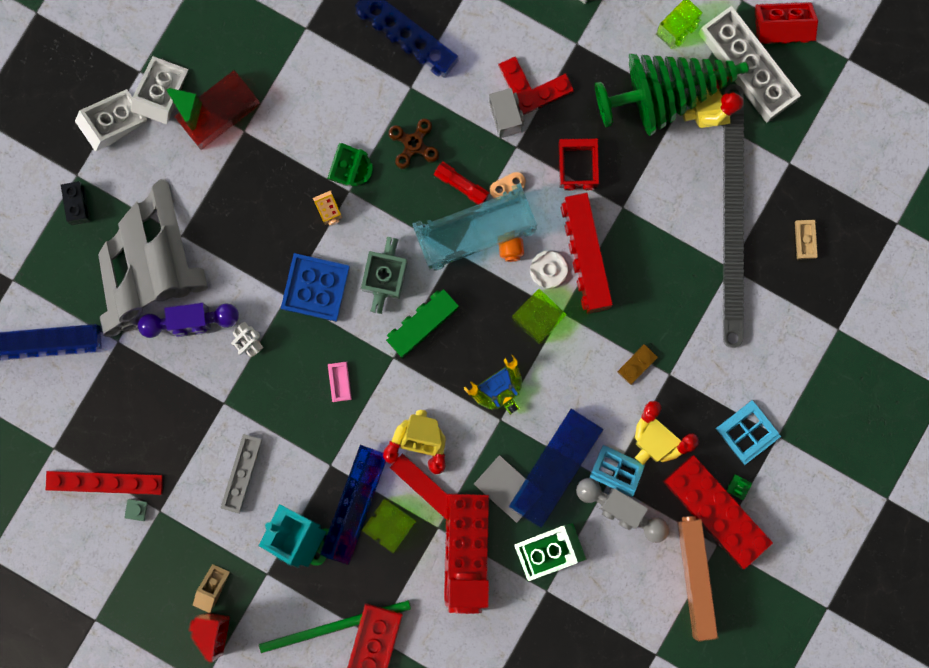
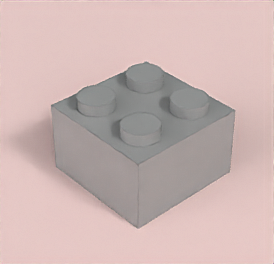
M512 88L489 94V105L499 139L521 133L522 126H524L525 120L522 110L518 111L517 93H513Z

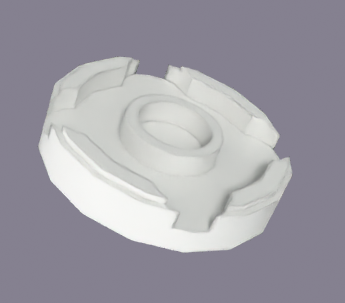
M543 251L537 254L530 266V275L533 281L539 287L545 289H553L560 286L565 281L568 273V265L565 258L553 251Z

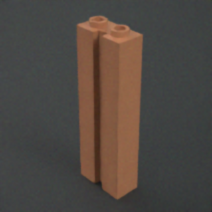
M696 516L682 517V521L677 522L693 638L697 641L718 639L701 519H696Z

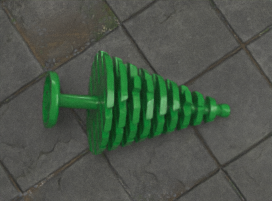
M629 54V71L633 91L608 97L604 84L596 82L595 93L605 127H610L613 124L612 108L637 102L643 126H645L647 134L651 136L656 132L655 125H657L658 129H662L666 126V118L670 123L676 120V113L679 116L686 113V103L690 109L694 108L697 104V98L700 103L707 99V90L710 96L717 92V82L719 87L723 89L727 86V77H729L731 83L737 80L738 74L749 72V65L747 62L735 65L733 61L727 60L726 68H724L721 60H714L713 71L710 60L702 59L703 67L701 70V65L697 58H690L688 64L685 58L678 57L676 64L673 57L666 56L664 63L661 56L654 55L652 63L649 55L642 54L641 59H639L637 54Z

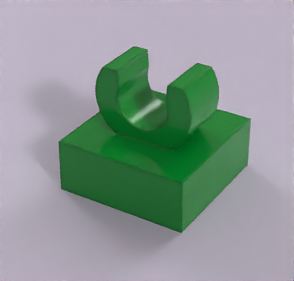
M734 474L726 491L744 501L752 483Z

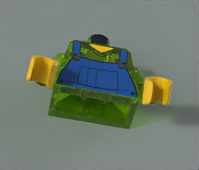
M512 355L513 361L510 363L505 358L506 367L479 385L470 382L472 389L468 390L464 387V390L479 405L485 408L499 410L504 406L510 415L520 409L513 399L520 395L519 392L522 389V377L516 358Z

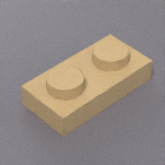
M815 220L795 221L797 259L818 258Z

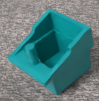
M279 504L271 522L265 524L267 530L258 546L289 565L297 568L300 565L309 567L326 531L320 529L319 524Z

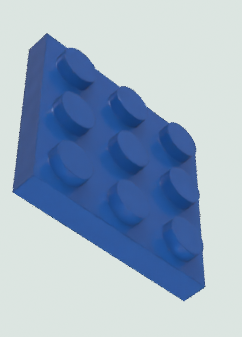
M294 253L280 309L337 322L350 266Z

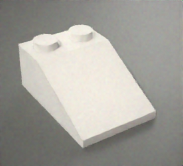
M153 56L132 97L131 111L167 124L175 104L166 90L168 88L181 90L188 69Z
M127 89L79 110L75 122L95 152L113 144L148 120L145 116L131 111L132 96Z

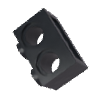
M80 181L60 184L66 222L71 225L90 222L85 186Z

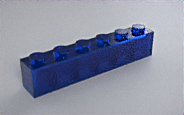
M97 324L0 332V361L1 357H8V360H16L24 355H27V358H38L39 354H46V356L51 357L58 356L59 352H65V355H75L77 351L84 350L85 353H96V349H102L101 327Z
M363 445L359 446L320 555L349 565L386 464L382 452Z

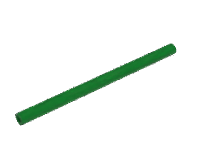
M409 600L383 607L384 609L399 613L411 610ZM362 614L260 643V652L265 653L360 624Z

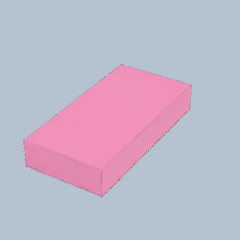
M347 362L328 364L332 402L352 400Z

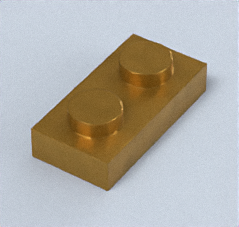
M643 344L617 373L632 385L658 357Z

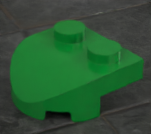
M339 143L327 179L344 186H358L368 181L372 174L373 165L364 150Z

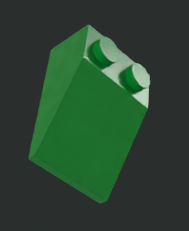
M573 523L515 544L528 581L587 560Z

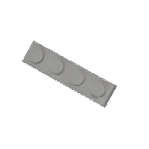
M243 434L220 507L221 509L240 514L262 439Z

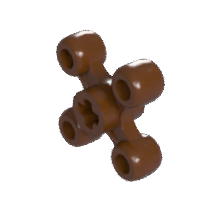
M421 119L417 124L416 132L413 134H406L398 125H394L389 129L390 139L402 142L405 147L404 151L395 159V164L399 169H407L410 165V159L414 154H422L425 160L430 163L438 160V150L435 147H428L423 143L424 136L432 130V123L429 119ZM426 124L428 127L423 129L422 125ZM398 131V135H393V132ZM411 141H416V147L412 148ZM432 152L435 155L433 157H429L428 154ZM405 159L406 162L401 164L400 160Z

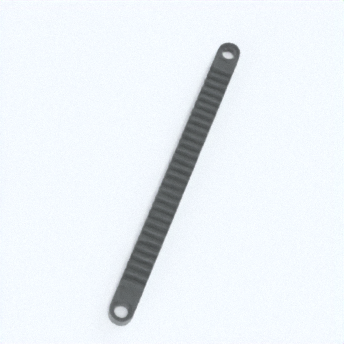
M731 84L727 86L724 94L730 90H736L744 100L743 89L739 85ZM744 104L739 111L730 116V124L723 125V342L729 348H736L743 342ZM730 333H735L738 336L737 343L732 344L728 341Z

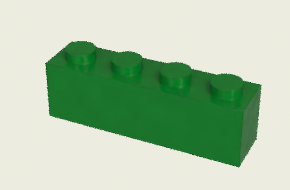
M444 289L441 292L437 290L430 296L431 301L427 304L422 303L416 309L417 313L413 317L410 315L401 322L402 326L398 330L394 328L388 333L387 343L402 359L459 309L457 303Z

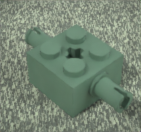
M392 237L386 238L384 253L369 251L361 285L363 292L373 293L374 298L370 312L376 313L377 309V314L383 313L385 298L400 299L408 263L407 259L395 256L399 240L393 238L391 245ZM384 271H387L389 277H385V279H382L380 274H383Z

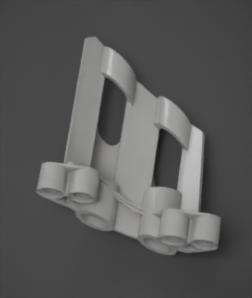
M160 179L152 186L148 197L140 203L137 201L118 223L119 230L111 240L105 242L98 254L107 305V312L100 316L103 336L105 337L116 336L120 331H133L137 329V317L142 313V308L154 301H165L172 297L181 298L187 296L190 292H202L208 288L204 269L188 268L169 184L165 180ZM157 209L161 231L151 242L147 243L143 223ZM124 249L128 270L118 287L112 261Z

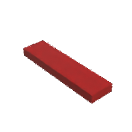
M402 453L398 460L389 468L446 519L447 494Z

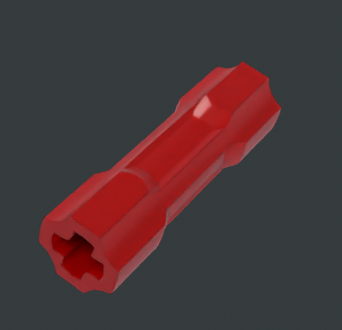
M443 161L433 174L444 183L450 184L465 194L480 207L490 194L481 186L473 184L458 174L454 168Z

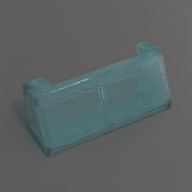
M521 183L511 186L513 191H510L508 194L505 191L500 197L433 222L428 220L427 225L422 224L421 221L413 223L414 233L429 271L432 269L434 271L440 270L445 267V264L522 235L527 237L534 234L537 230V223Z

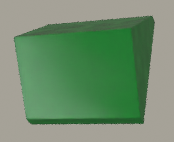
M168 88L166 91L192 131L195 130L202 102L196 94Z

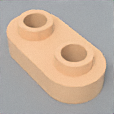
M514 172L495 181L490 187L491 197L494 200L502 201L522 191L526 183L525 177L521 173ZM519 179L520 183L516 185L513 183V180ZM501 187L503 191L501 193H497L496 188Z

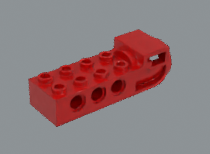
M447 494L444 602L445 606L448 607L449 613L480 614L482 613V608H488L489 495Z

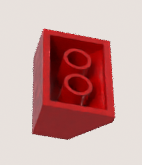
M812 2L755 4L756 34L760 43H790L796 41L806 43L816 41L818 18Z

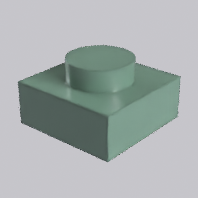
M128 499L124 518L145 521L148 502Z

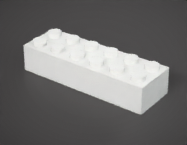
M732 6L701 27L698 33L716 58L722 61L724 68H726L727 60L733 61L735 65L742 62L748 63L749 72L738 74L735 82L743 89V93L766 123L800 98V93Z

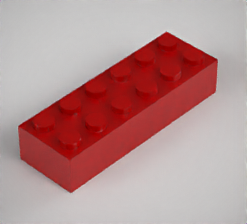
M588 193L567 196L564 198L563 203H561L560 209L562 218L566 217L567 221L565 222L566 225H564L566 236H570L571 239L570 243H568L569 251L575 257L574 262H572L573 269L579 275L577 280L578 291L583 293L581 299L582 309L586 310L587 314L610 310L612 300Z
M694 455L690 456L663 481L693 516H696V519H701L702 526L741 569H746L773 544Z

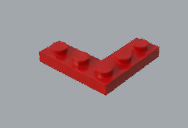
M516 56L498 64L508 87L512 88L513 93H517L518 106L520 111L522 110L523 115L574 92L566 74L531 89Z

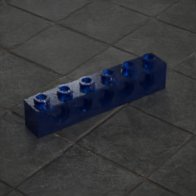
M359 0L355 5L356 14L361 19H368L372 22L373 28L379 32L381 30L387 34L386 37L393 43L398 42L402 45L401 49L407 54L412 53L415 55V59L420 64H427L431 68V72L439 77L441 75L445 78L459 61L458 55L386 0ZM374 9L381 10L379 15L371 14ZM389 20L396 22L393 27L386 25ZM405 31L411 33L408 38L401 37V34ZM418 43H424L426 45L425 48L421 50L417 49L415 46ZM433 54H438L441 58L433 61L430 57Z

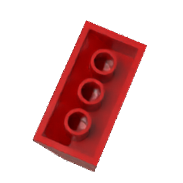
M207 612L195 617V620L191 621L189 630L192 632L191 638L207 661L212 662L223 656L231 616Z

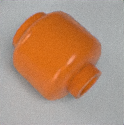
M515 233L505 234V238L499 240L500 257L505 259V262L519 261L520 257L524 255L523 239L516 237Z

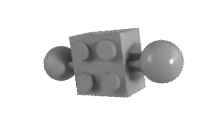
M585 478L578 483L576 492L579 499L585 503L596 501L601 504L600 510L603 511V516L610 520L616 518L620 521L619 525L627 530H631V528L637 529V527L644 529L646 538L651 542L659 543L667 538L669 534L668 524L661 518H646L644 515L648 510L647 507L614 488L609 491L608 495L601 491L600 484L592 478Z

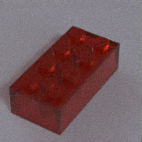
M233 70L198 97L202 102L195 130L192 131L180 112L174 117L199 149L202 150L259 106L260 103L236 71Z

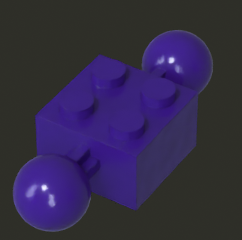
M204 303L164 308L165 318L160 319L157 315L151 313L143 315L138 321V330L146 338H154L162 330L166 329L168 332L176 335V337L188 336L190 332L196 335L206 334L207 330H212L211 323H217L224 328L234 326L239 319V312L234 305L229 303L219 305L214 312H209V307Z

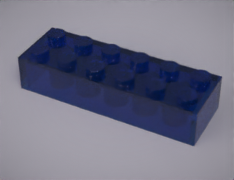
M571 408L507 508L538 528H542L604 429Z

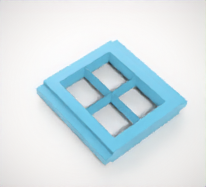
M753 400L716 428L744 465L781 437ZM754 413L760 421L748 430L742 421ZM740 424L745 433L734 441L728 432ZM763 424L769 433L757 441L751 432ZM746 436H749L755 444L743 452L737 443Z
M603 445L590 478L633 497L645 464L642 465L637 460ZM605 457L617 462V467L604 462ZM624 465L634 470V475L620 469L621 466ZM601 466L615 472L614 476L612 477L600 471ZM618 474L632 480L630 485L617 479Z

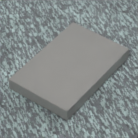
M500 455L474 483L485 495H489V498L516 523L542 495L539 490Z

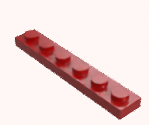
M46 471L45 490L162 495L163 475Z

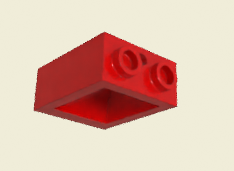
M559 139L560 188H564L565 191H573L575 188H583V190L589 191L594 190V187H598V139ZM592 150V181H565L564 151Z

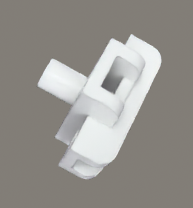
M246 322L241 323L233 331V335L236 338L231 344L235 345L239 355L246 352L249 357H253L263 349V346L258 341L260 333L255 331L252 326L249 327Z

